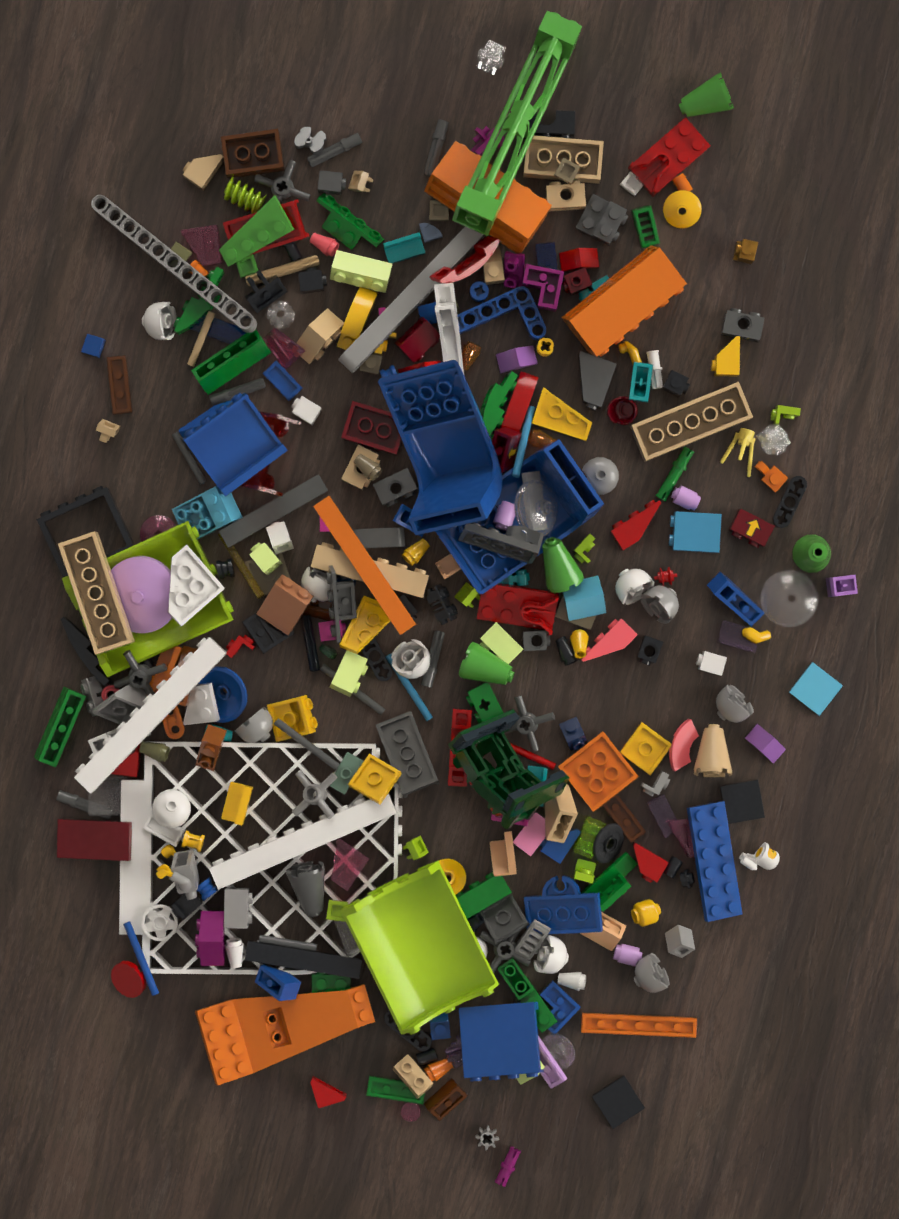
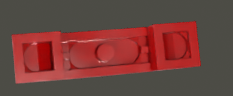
M486 236L474 245L476 252L453 269L445 266L431 275L430 279L439 283H451L470 276L489 260L500 242L499 239Z
M520 372L501 428L507 427L520 432L539 377Z
M453 709L451 741L459 732L471 727L472 710ZM450 749L448 786L467 787V775L463 767L456 768L454 766L453 759L456 757V754L454 755Z

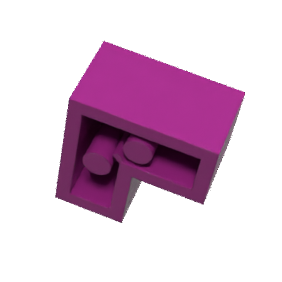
M526 264L522 286L541 289L538 309L556 312L564 271Z
M201 911V917L197 919V931H199V934L195 935L196 956L200 958L201 966H224V911Z

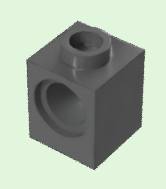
M320 170L318 193L341 195L342 190L346 189V178H343V173Z
M546 631L522 632L523 651L547 650V646H550V635H546ZM535 635L540 636L542 639L541 645L537 647L531 643V639Z

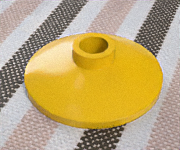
M679 190L670 194L663 206L665 219L676 228H688L694 225L699 220L702 210L698 197L686 190ZM685 208L686 212L684 214H680L679 209Z
M453 859L439 860L446 877H451L449 883L455 895H457L466 884L465 869L459 862Z

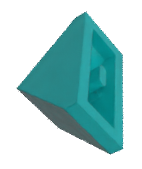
M634 362L629 400L648 402L653 364Z

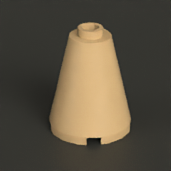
M709 724L708 728H704L694 766V775L696 776L699 773H703V777L713 778L725 777V773H728L729 776L732 775L724 730L718 724Z

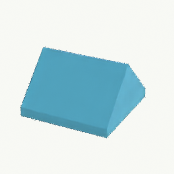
M598 576L585 578L577 587L574 584L569 586L570 590L562 592L568 621L606 613L604 594Z

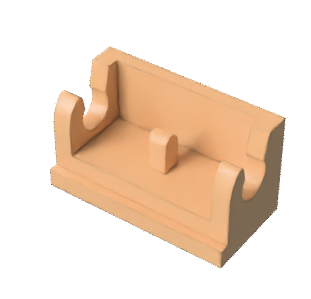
M451 554L435 563L444 580L462 570Z

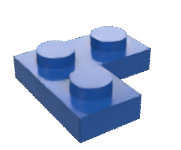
M553 980L540 993V996L553 1007L550 1011L558 1022L548 1030L555 1035L581 1006Z

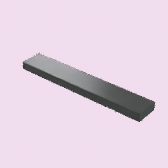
M318 474L223 528L219 533L227 547L230 548L328 492V489Z

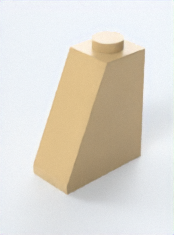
M566 784L560 796L545 803V835L548 841L564 843L578 815L568 784Z

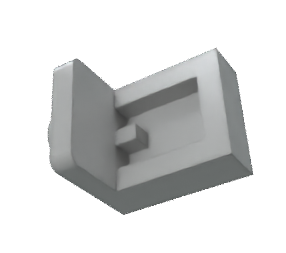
M660 771L652 787L642 782L640 786L644 787L643 792L651 796L654 793L659 795L661 790H665L670 782V779H668L669 774Z

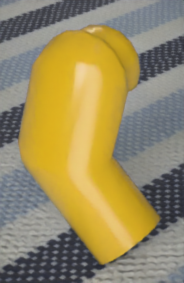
M623 341L624 343L618 345L620 353L628 352L632 364L634 362L642 363L637 348L629 341Z
M751 627L742 630V636L754 644L771 638L768 630L758 632Z

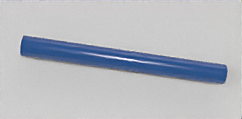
M130 921L126 922L123 925L152 996L159 993L132 924Z

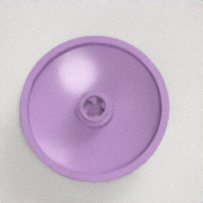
M135 556L127 558L113 567L111 572L132 632L149 633L156 631L173 618L168 613L171 571L166 565L151 557Z

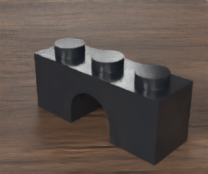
M556 110L555 121L550 125L539 123L534 135L574 138L575 111ZM537 112L532 119L528 120L530 122L529 131L535 121Z

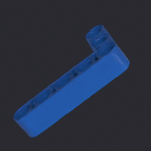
M523 286L457 315L460 334L515 309L518 310L527 332L533 340L538 341L544 338L546 326L529 289ZM518 292H525L527 298L524 301L518 300L516 297ZM503 299L507 300L510 304L506 309L499 306V302ZM485 307H489L492 310V314L488 317L483 316L481 310ZM532 309L535 312V316L527 318L524 315V311ZM467 315H471L475 321L473 324L468 325L464 322V318ZM535 326H539L542 328L543 333L536 336L533 334L532 329Z

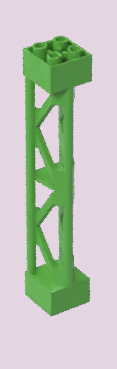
M546 12L538 29L534 45L469 185L465 186L460 196L452 221L483 235H489L576 46L582 26L576 21L567 20L556 12ZM543 55V58L524 96V99L520 100L524 86L530 74L532 73L538 59ZM552 57V67L544 91L534 106H532L530 102ZM559 59H561L562 62H561V64H560V66H559V68H558V71H557V73H556V75H555V77H554V74H555V71H556V68H557ZM511 105H512L511 113H509L508 116L506 117V115H507V113H508V111H509V109H510V107H511ZM537 110H539L535 118V121L529 131L530 122L528 120L532 119ZM507 133L487 178L484 179L488 164L503 135ZM515 135H517V143L508 169L498 184H495L494 180ZM525 137L526 140H525V142H524V144H523V147H522V149H521V151H520V153H519V150H520V147H521L523 138ZM503 188L499 199H495L498 192Z

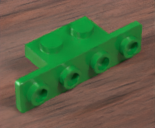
M323 193L317 198L316 201L331 212L322 228L349 249L353 250L361 237L365 238L375 247H378L384 241V238L381 237L378 231L371 229L364 220L351 214L347 207L338 204L333 196Z
M625 852L593 881V884L591 883L581 893L599 892L601 910L604 912L631 887L624 877L637 866L636 861Z

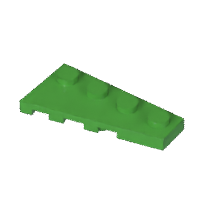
M276 195L219 249L228 267L295 230Z

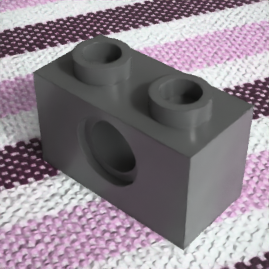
M730 308V310L725 312L720 335L734 338L740 336V339L753 342L760 341L765 319L760 317L761 314L756 312L744 314L741 313L742 310ZM745 320L748 324L747 329H741L738 326V321Z
M408 468L373 484L382 505H387V507L398 503L397 499L403 496L405 499L414 496V491L417 490ZM395 483L399 484L402 488L398 494H393L390 491L391 486Z

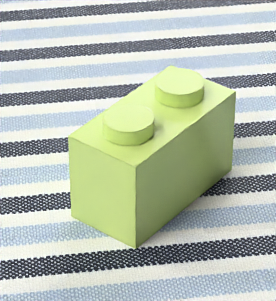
M497 622L480 638L482 640L480 643L482 647L488 651L491 649L497 657L507 664L523 650Z
M346 650L329 688L349 697L353 692L357 693L361 684L358 680L361 675H365L369 667L366 665L368 659Z

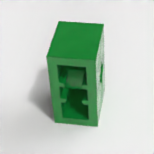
M488 682L467 691L469 696H466L470 707L475 706L477 713L474 715L479 724L503 714ZM483 699L485 702H490L487 710L479 708Z

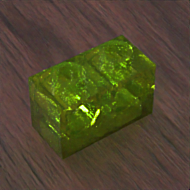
M587 815L581 828V833L574 845L573 852L592 859L594 840L606 823Z

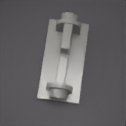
M93 676L89 677V680L88 678L81 680V691L83 695H86L88 701L86 707L88 712L92 714V717L96 716L92 713V710L103 702L102 697H97L96 694L102 692L100 681Z

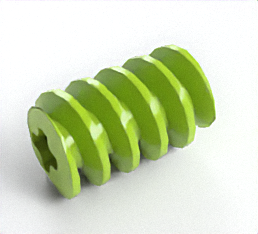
M232 176L224 190V200L228 201L231 198V203L235 204L238 202L239 208L245 205L244 210L246 212L251 208V214L258 212L263 206L267 195L260 198L261 191L255 195L253 187L247 191L248 184L240 187V180L234 184V177Z

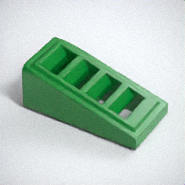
M646 205L632 209L631 214L641 248L659 244L660 240L652 207ZM647 212V216L638 217V214ZM649 220L650 222L648 224L640 225V222ZM643 229H652V231L642 233ZM654 236L653 239L644 241V237Z

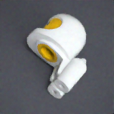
M764 842L754 855L743 852L739 859L741 860L740 863L750 870H757V865L766 870H771L778 865L780 856L777 851L769 848L768 843Z

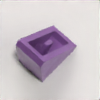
M533 346L518 347L496 354L500 373L538 364Z
M856 575L826 578L828 597L858 594Z
M758 724L745 737L750 744L773 764L786 750L771 734Z

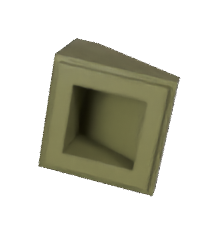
M175 242L171 248L172 251L186 262L192 254L190 250L178 242ZM173 260L170 266L176 267L178 260Z

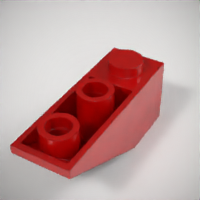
M660 500L658 502L650 501L644 505L646 509L640 513L638 510L628 515L629 520L623 523L620 520L612 525L613 530L610 533L622 551L641 539L661 504Z

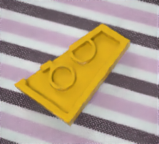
M543 387L532 424L587 441L592 422Z
M363 596L356 610L357 618L351 620L339 644L341 648L358 654L390 622V619L377 600L367 596Z

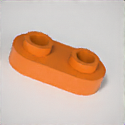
M177 705L173 709V714H168L162 721L165 732L171 739H179L185 733V726L179 706ZM173 726H178V733L172 731Z

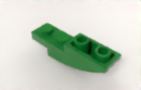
M216 266L215 270L210 271L207 279L218 287L225 272ZM207 285L206 287H202L200 291H204L207 288ZM217 295L214 298V303L218 302L221 295ZM191 297L190 301L186 300L182 308L184 312L181 318L177 317L173 325L175 328L174 332L180 335L203 320L208 311L213 309V306L201 297L199 300Z
M513 371L506 374L500 385L494 383L490 386L480 409L491 440L494 436L493 431L495 427H499L504 420L502 416L505 411L500 407L507 401L505 396L517 384L515 380L518 375Z
M511 958L497 968L521 1003L538 1002L539 1010H536L537 1027L542 1033L558 1022L514 958Z

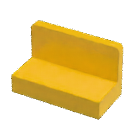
M230 782L221 818L242 826L245 821L253 787Z

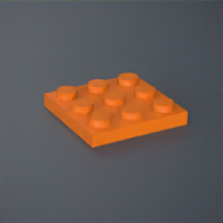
M603 731L558 766L560 770H563L570 777L569 782L593 812L639 777Z

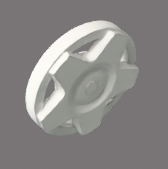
M157 904L145 911L141 925L144 933L150 939L164 941L176 932L178 918L172 912V908L167 905ZM155 908H163L160 912L154 910ZM170 913L173 915L174 920L169 918ZM148 916L150 921L145 924V918ZM167 930H173L169 935L166 936ZM154 931L157 937L151 935L149 932Z

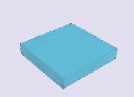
M811 662L789 693L820 716L843 685L815 663Z

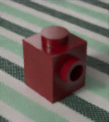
M585 267L565 275L562 282L565 293L569 292L570 296L591 288L593 285Z

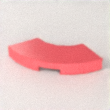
M691 719L684 721L673 735L674 739L671 748H669V760L673 771H677L691 762L689 756L690 747L693 741L699 737Z

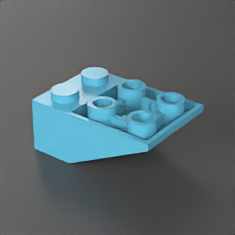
M217 486L172 509L179 525L189 521L191 527L195 526L200 535L198 539L243 518L232 493L224 496Z

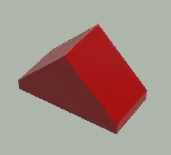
M576 248L559 253L561 271H577L584 267L586 269L599 268L597 248Z
M141 743L111 774L137 777L140 769L141 753L139 750Z
M315 1076L312 1077L310 1083L318 1108L346 1099L347 1094Z

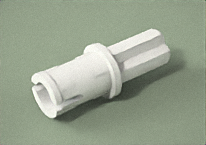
M659 350L646 352L648 364H653L652 389L663 387Z

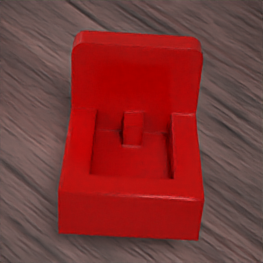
M239 635L235 641L232 639L226 646L228 650L226 655L233 658L243 644L254 650V640L247 635L244 637Z

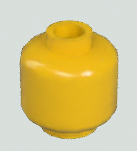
M651 899L634 904L631 910L634 923L642 927L658 922L659 915L661 914L660 906Z

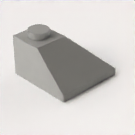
M130 683L92 710V713L117 724H121L123 721L127 723L131 719L130 713L135 708L140 709L144 705L142 701L147 697V694L143 688H135Z

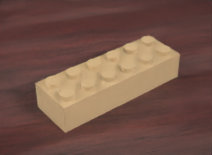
M736 382L635 423L630 428L642 458L646 462L753 418L740 383Z
M94 531L58 543L95 655L134 643L135 641L98 532Z
M324 542L316 546L311 564L312 568L329 572V566L333 565L337 575L364 582L342 548H340V551L335 550L333 545ZM378 558L377 561L373 560L394 591L420 598L424 597L429 575H426L425 570L415 568L414 571L407 570L408 566L396 563V566L389 565V560Z

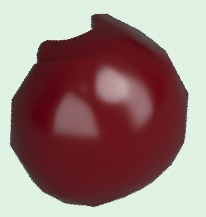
M619 396L609 403L607 415L613 423L628 425L637 417L638 406L634 400H629V397Z

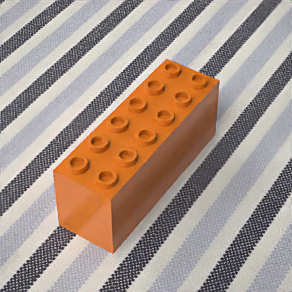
M455 141L432 172L424 192L455 212L460 196L465 186L469 185L482 156L470 151L466 145ZM490 163L488 164L484 179L487 178L493 166ZM500 169L494 180L495 184H498L505 174ZM514 179L489 235L498 238L500 243L515 253L520 254L545 220L552 205L546 199L534 194L530 188L522 186ZM503 188L498 192L495 199H499Z
M650 245L561 318L589 354L601 357L609 351L611 345L620 343L627 332L636 330L639 327L638 323L643 319L647 320L652 317L654 310L658 307H664L669 302L668 299L670 297L680 294L687 283L661 248Z

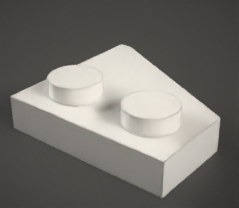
M212 683L197 684L190 691L183 721L184 725L217 722L220 720Z

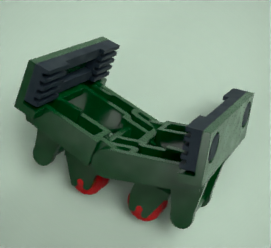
M514 709L459 732L448 744L452 753L456 754V757L453 759L454 766L456 768L463 767L467 775V783H470L471 787L489 802L488 809L492 811V815H503L501 824L505 829L511 828L513 824L523 819H530L540 805L560 796L570 778L561 770L550 775L547 780L542 782L531 771L524 769L523 764L504 734L520 719ZM490 752L497 763L496 769L483 758Z

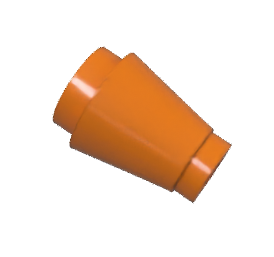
M446 1058L427 1064L424 1071L433 1082L434 1080L438 1081L454 1067L450 1059Z

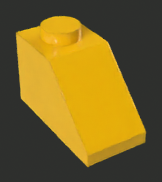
M736 336L715 356V360L711 361V371H714V376H739L740 336Z

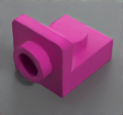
M339 620L340 636L342 639L346 632V623H342ZM333 621L318 623L321 642L336 640L335 637L331 636L330 631Z

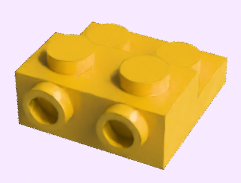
M307 695L267 705L273 719V732L276 742L291 739L289 735L274 725L278 718L302 736L316 732L315 728H317L318 723L316 718L312 717L311 709L313 708V703L310 698H307Z

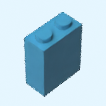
M675 511L674 516H670V527H673V535L669 534V546H672V550L719 553L722 514Z

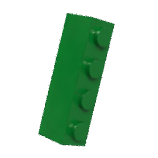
M255 330L244 334L191 371L204 391L209 395L272 352L258 331Z
M63 687L34 755L35 759L53 767L57 766L86 698L85 695Z
M492 871L485 876L486 879L479 883L477 880L468 886L470 889L465 892L461 891L456 895L467 919L512 893L503 876L495 877Z

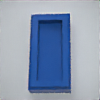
M277 360L262 373L288 401L303 389Z

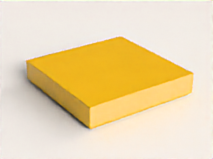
M641 722L620 753L651 776L672 744Z
M369 753L348 783V786L381 805L402 773Z

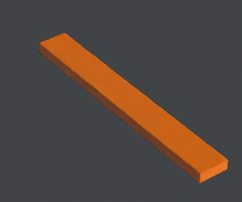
M328 496L313 507L398 633L401 635L415 626V621L331 497Z

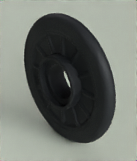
M610 823L598 832L593 844V855L598 862L608 863L619 854L624 841L621 826L616 823Z

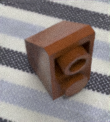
M208 724L201 741L195 765L214 771L227 730Z

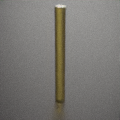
M219 533V538L258 599L262 598L264 593L234 545L228 548Z

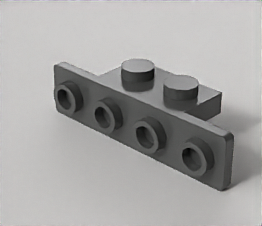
M333 565L329 566V572L326 573L327 584H330V590H327L328 601L332 603V608H329L330 619H333L330 631L331 636L335 637L336 642L339 643L341 642L339 620L357 618L353 580L336 582V573Z

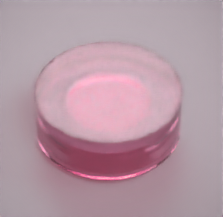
M406 1102L401 1109L402 1117L408 1122L416 1121L420 1116L419 1105Z

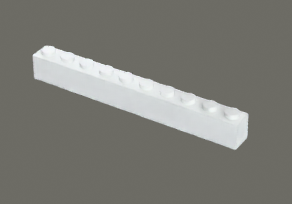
M204 637L196 645L198 649L194 653L189 652L184 657L185 663L181 667L177 665L169 673L171 677L167 681L162 680L157 685L158 691L154 695L150 693L142 701L144 705L140 709L135 708L130 713L131 719L127 723L123 721L115 729L117 733L113 737L111 735L103 741L104 747L100 751L96 749L88 757L91 760L86 765L83 763L76 769L77 775L74 778L90 794L110 776L227 654L211 637L208 639Z
M389 793L381 805L371 799L360 798L354 801L355 805L349 808L347 805L337 808V813L331 819H328L323 814L319 816L320 820L314 823L312 820L302 823V828L300 829L290 828L284 831V835L279 838L274 835L265 839V844L259 846L258 843L247 847L248 851L241 853L239 850L230 854V859L224 861L221 858L212 862L213 866L209 870L217 889L224 888L396 814L397 811Z

